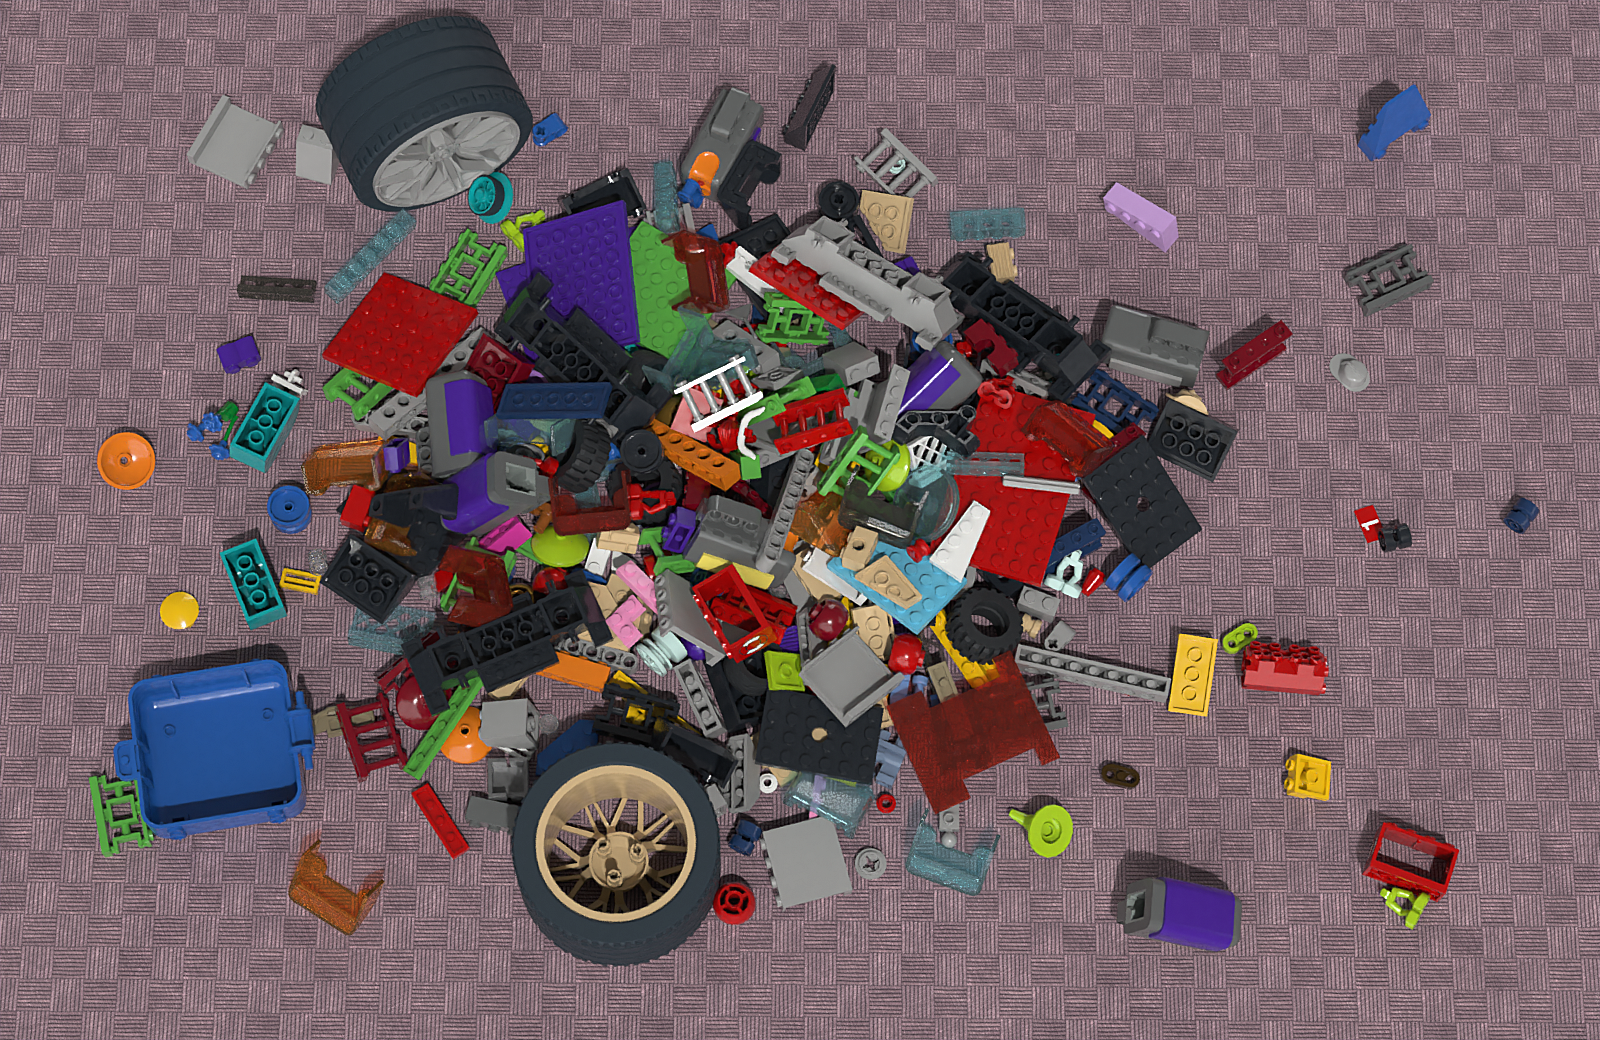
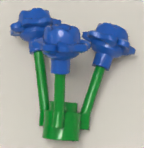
M228 401L215 414L213 412L209 414L204 413L203 423H200L198 426L188 423L186 434L191 441L198 440L203 442V431L205 429L213 433L221 431L223 423L220 420H230L231 422L223 440L218 445L212 444V446H209L211 455L216 460L227 459L230 457L229 450L226 448L227 440L234 423L238 419L236 414L239 412V409L234 403Z

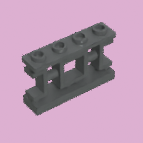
M1412 244L1408 246L1402 245L1392 253L1386 252L1379 259L1368 260L1363 266L1359 268L1353 267L1347 271L1344 278L1345 282L1349 283L1348 286L1350 288L1358 284L1365 296L1359 302V305L1363 307L1362 313L1365 317L1431 288L1434 282L1432 276L1427 275L1428 272L1426 270L1417 273L1411 263V260L1415 259L1417 255L1413 251L1414 247ZM1403 258L1402 262L1405 267L1399 270L1394 261ZM1391 270L1398 283L1385 288L1378 275ZM1370 272L1369 276L1373 282L1366 284L1362 276ZM1410 274L1414 282L1406 285L1407 282L1403 276ZM1377 288L1381 297L1373 300L1374 296L1371 290Z
M1053 678L1044 679L1042 684L1035 685L1034 682L1024 683L1023 688L1016 689L1015 686L1005 687L1004 692L997 693L996 689L985 691V696H981L983 708L993 706L997 724L996 726L987 727L990 743L1069 727L1065 711L1055 713L1052 694L1061 692L1059 680L1054 681ZM1050 686L1053 688V690L1045 691L1047 701L1037 703L1035 693L1027 695V691ZM1015 695V698L1007 699L1009 709L999 711L997 701L989 703L991 698ZM1031 698L1035 718L1017 721L1013 702ZM1049 709L1051 718L1059 717V721L1035 726L1033 723L1041 720L1039 711ZM1011 716L1013 726L1021 724L1020 729L1001 733L995 732L996 729L1003 728L1001 718Z

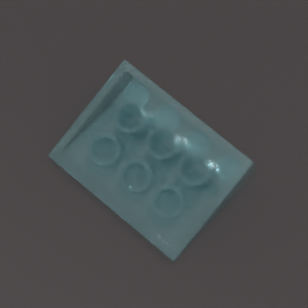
M701 339L697 345L691 347L670 379V384L676 385L685 379L688 382L729 362L728 358L736 354L745 357L746 360L741 362L745 373L759 366L754 346L744 342L734 343L732 341H720L719 339ZM734 366L723 371L728 383L739 378ZM716 375L706 379L710 389L719 390L722 388Z

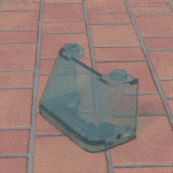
M798 772L784 795L783 804L791 808L793 804H798L797 808L799 809L802 807L836 824V828L840 829L842 827L846 831L844 835L853 840L875 799V795L871 788L867 786L862 787L854 782Z

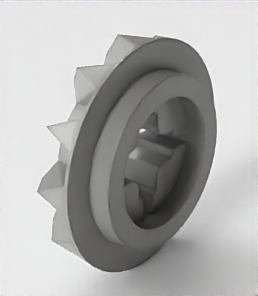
M864 849L855 859L856 872L862 878L868 880L878 879L886 870V858L877 849ZM867 858L871 862H876L874 864V871L870 867L864 868L867 865Z

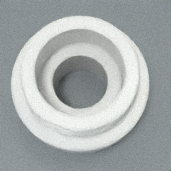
M766 773L760 776V790L762 792L772 793L776 790L778 782L774 775ZM770 780L771 785L765 786L764 781Z

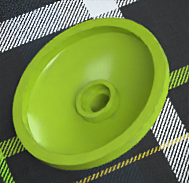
M891 439V441L880 445L889 451L894 445H897L901 455L898 463L893 464L876 488L877 490L883 492L894 491L905 482L910 470V453L906 443L900 446ZM873 450L867 451L865 459L878 466L885 458ZM864 467L866 477L869 480L874 472Z
M552 524L547 526L543 534L536 532L533 535L531 549L539 561L549 566L570 567L582 562L589 552V541L585 534L575 527Z

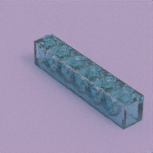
M402 209L325 285L324 292L339 305L416 228V220Z

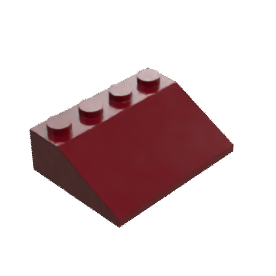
M483 333L463 370H468L487 382L488 388L492 390L495 427L500 429L502 425L496 413L506 384H525L535 364L518 352L509 350L506 345Z

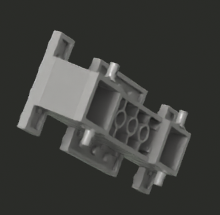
M822 216L813 224H805L799 227L772 251L771 257L775 258L779 263L788 265L796 259L802 265L815 270L819 275L823 276L818 285L822 286L826 291L839 296L841 300L854 305L858 310L869 314L873 319L884 322L889 316H892L898 322L904 323L912 328L913 331L920 333L916 337L915 342L929 351H932L939 342L943 341L964 319L962 315L954 311L949 299L951 290L941 284L943 282L942 276L937 275L935 278H930L921 272H918L915 276L909 274L853 240L855 233L845 227L848 225V221L845 219L836 222L826 216Z

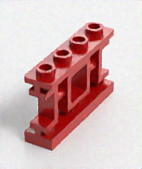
M736 585L724 591L720 596L725 600L718 597L713 599L710 607L713 617L750 633L761 627L753 613L744 609L750 608ZM746 585L777 637V640L773 643L779 645L787 630V627L780 623L790 627L798 606Z

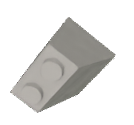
M302 124L296 140V176L332 185L340 163L324 130Z
M855 341L822 354L826 375L838 373L845 386L880 373L878 355Z
M527 698L482 703V710H480L481 728H479L478 733L480 740L486 746L538 750L540 713Z

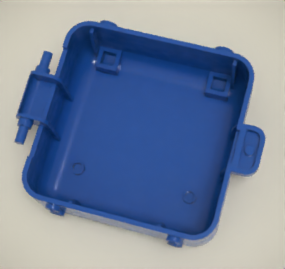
M256 658L248 663L168 676L153 675L149 679L137 682L131 688L128 695L132 739L120 741L115 745L113 750L115 771L122 781L137 780L141 816L156 836L165 839L171 838V840H182L188 835L266 822L281 824L286 819L296 817L303 811L307 802L302 757H304L305 769H313L312 756L314 755L313 750L316 749L311 710L305 704L303 691L295 693L297 702L295 706L291 681L285 668L279 662Z

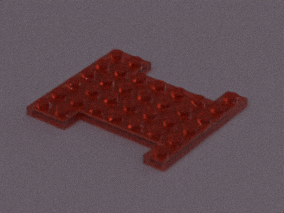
M1011 651L992 658L1000 677L929 708L921 690L885 707L934 815L971 799L963 780L1024 752L1034 749L1041 766L1060 758Z

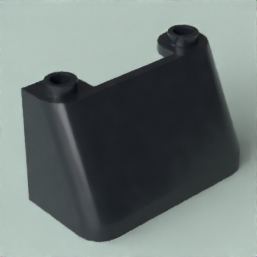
M750 141L745 144L717 192L719 204L734 225L740 230H744L752 224V217L749 214L751 206L747 205L759 182L772 185L782 173V154L756 141Z
M628 168L617 170L557 200L566 217L621 200L626 202L627 217L633 215L636 218L644 214L643 210L647 209Z

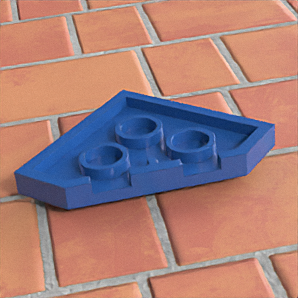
M579 719L537 755L536 776H540L543 771L546 772L548 770L547 767L555 764L558 759L565 758L566 754H572L577 749H586L585 747L589 745L590 747L596 746L598 744V734L592 733L594 720Z

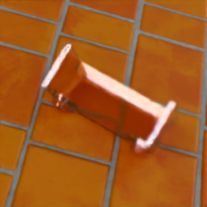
M422 472L395 474L388 481L383 493L442 484ZM372 518L364 537V541L367 544L398 556H415L417 554L415 550L411 549V541L406 538L410 527L400 528Z
M318 839L302 854L288 889V896L294 903L341 933L350 936L358 930L375 905L385 881L381 879L371 890L363 888L357 895L325 875L327 864L322 858L317 856L322 842Z

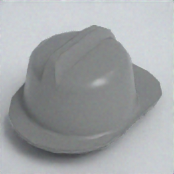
M1346 353L1337 354L1330 360V372L1345 388L1353 392H1360L1368 386L1370 376L1366 366L1361 361Z

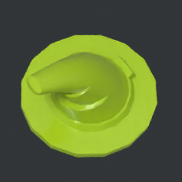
M1055 804L1045 805L1037 810L1034 815L1015 809L1010 810L1009 816L1028 831L1030 846L1038 855L1047 858L1054 857L1062 853L1069 845L1073 834V822L1070 814L1063 807Z

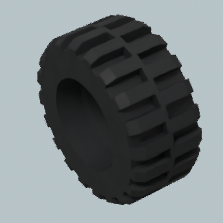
M586 418L566 421L564 426L560 427L558 433L553 437L552 444L548 448V454H546V458L551 456L559 462L556 473L551 477L552 483L576 494L589 490V487H592L595 481L600 478V474L604 471L606 462L609 460V452L611 451V438L607 429L595 422L592 426L586 422Z
M664 456L661 466L650 474L642 475L635 473L623 462L621 465L618 464L616 466V471L612 472L610 476L611 481L608 482L609 499L620 517L628 523L637 524L641 528H645L646 525L654 527L657 523H664V520L671 513H674L678 506L681 507L679 503L684 498L683 479L673 462L666 456ZM657 479L661 480L658 490L674 492L676 505H667V508L653 515L644 510L643 519H632L630 484H641L647 480ZM643 499V503L649 507L660 502V499Z
M985 587L978 588V590L975 588L971 589L958 599L947 615L945 628L946 632H949L947 634L948 640L952 641V647L960 652L959 655L967 657L968 661L973 663L977 661L981 665L986 663L992 665L996 662H1001L1012 652L1022 638L1021 635L1024 629L1022 626L1023 619L1022 616H1019L1020 611L1018 607H1014V602L1011 599L1008 600L1002 592L997 593L996 590L991 588L986 590ZM978 615L988 619L994 625L997 637H989L978 631L973 624L971 616Z

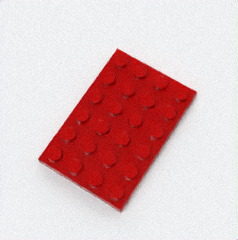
M773 250L752 264L748 271L842 331L865 313L818 285L823 276L810 267L802 265L800 261L794 259L788 265L779 263L775 258L771 257Z

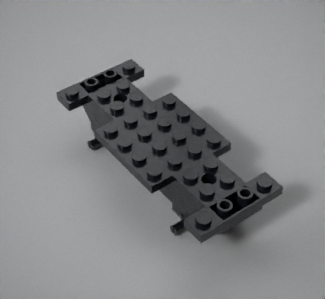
M968 251L942 275L943 282H941L944 287L951 290L949 299L952 307L971 319L961 330L962 335L965 336L964 331L981 318L985 323L989 322L995 329L996 335H1001L1005 339L1006 345L1009 348H1014L1018 354L1017 360L1019 365L1012 370L1019 374L1032 361L1035 365L1058 379L1047 392L1048 395L1063 404L1112 353L1111 348L1098 339L1088 346L1083 340V335L1073 328L1080 321L1079 317L1074 315L1068 321L1066 317L1011 280L1005 286L996 280V276L987 270V267L993 263V259L987 256L982 262V260ZM993 348L983 349L989 354H991L994 351Z
M538 272L531 283L523 289L503 315L504 318L495 328L494 332L506 343H510L507 348L513 352L519 343L523 344L530 351H534L540 357L535 363L534 369L541 373L548 383L610 382L612 390L602 419L609 425L619 429L611 442L620 449L621 443L627 434L634 430H646L673 394L660 382H656L647 395L644 394L629 380L632 374L627 370L623 372L633 357L581 309L577 308L568 321L558 314L549 305L552 300L547 297L554 284L543 273ZM541 322L544 324L542 330L540 329ZM620 395H622L621 403L618 401ZM588 418L586 422L592 426L597 418Z
M582 569L564 576L568 587L564 590H557L553 580H550V583L549 581L546 582L549 594L545 598L536 601L535 604H533L529 593L526 592L456 621V626L459 630V633L456 635L447 636L443 625L440 628L437 627L436 631L440 639L436 643L427 646L426 649H424L419 637L401 644V648L431 716L433 717L450 709L443 691L459 684L462 690L465 689V686L469 688L468 681L479 676L488 694L559 664V659L552 645L569 638L572 644H574L575 640L576 642L580 641L578 634L588 631L595 648L613 641L604 615ZM563 615L567 618V621L561 623L556 618ZM450 661H456L458 666L450 668L447 664Z

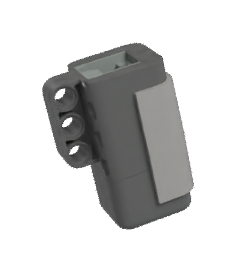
M1113 305L1101 339L1102 343L1111 348L1112 353L1102 363L1109 364L1108 368L1177 388L1180 385L1193 388L1210 331L1120 305Z

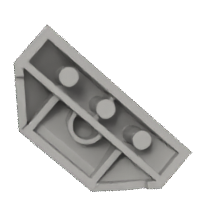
M749 734L730 737L729 743L726 746L739 762L725 788L723 789L718 785V790L727 803L728 811L732 814L749 811L760 797V765L754 764L756 749Z

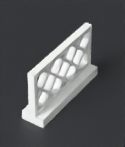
M920 436L906 444L910 453L912 476L909 477V482L911 485L924 488L957 468L961 457L957 452L950 449L949 454L945 456L944 452L947 446L943 443L939 452L935 451L939 441L935 437L930 448L926 446L929 438L933 436ZM919 445V450L915 456L913 447ZM927 449L929 450L926 459L923 460L921 457L924 450ZM935 453L937 454V458L935 462L931 464L930 461L932 459L933 454ZM921 461L924 464L922 466V469L918 472L917 467L919 465V462Z

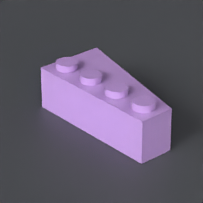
M1116 182L1103 197L1105 209L1109 213L1114 214L1162 251L1166 252L1179 237L1177 220L1174 215Z

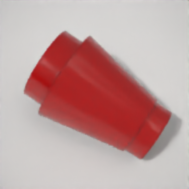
M1093 567L1092 570H1089L1081 586V593L1089 597L1105 582L1106 575Z

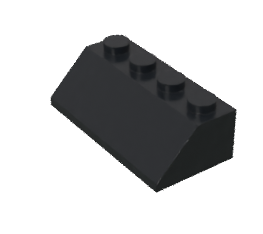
M790 457L762 467L761 478L750 479V488L756 491L759 497L772 507V510L775 508L788 471Z

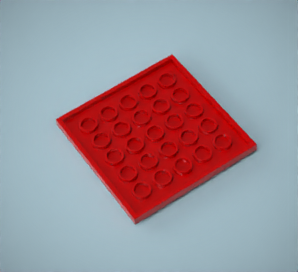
M384 272L323 352L322 356L323 359L417 398L424 389L428 379L433 377L477 317L478 311L473 307Z

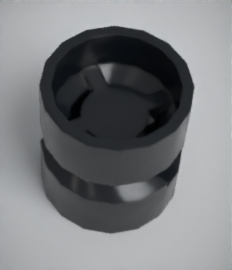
M1406 523L1394 525L1393 529L1391 527L1378 529V540L1384 553L1395 551L1397 547L1404 549L1412 546L1411 532Z

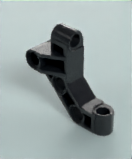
M968 405L961 407L958 411H908L895 423L891 437L894 442L903 446L914 436H933L948 448L964 457H970L981 445L979 438L970 432L976 417V410Z

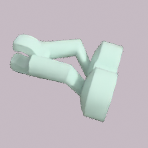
M1077 550L1071 556L1064 557L1057 566L1056 574L1049 573L1044 584L1055 590H1061L1062 593L1073 598H1078L1082 588L1076 582L1082 577L1083 561L1079 560L1082 551ZM1072 565L1074 566V576L1069 581L1063 579L1064 569Z

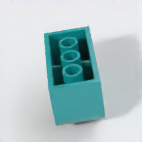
M265 382L230 444V457L256 470L267 473L294 426L299 413L300 398Z
M257 539L219 553L250 630L288 616Z

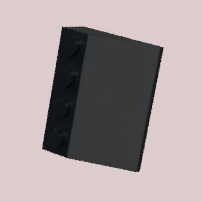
M830 65L816 73L812 80H808L805 87L807 91L805 95L800 96L798 101L799 107L793 111L790 118L792 121L790 125H786L783 131L786 144L805 151L834 92L835 65Z
M1169 398L1148 443L1157 456L1213 483L1239 429Z
M350 533L319 583L380 624H383L408 595L419 576L358 535Z
M752 654L743 660L750 673L761 679H767L766 666L758 655ZM724 657L713 666L707 664L705 659L703 664L728 733L761 725L766 693L759 696H748L739 692L726 678L723 668Z

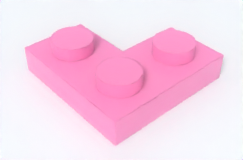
M633 594L606 620L607 625L629 649L643 636L633 622L646 610L644 605Z

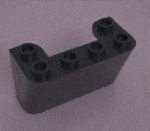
M456 483L378 494L371 500L369 516L400 528L413 526L417 521L418 509L421 508L439 514L445 520H455L458 509L459 487Z

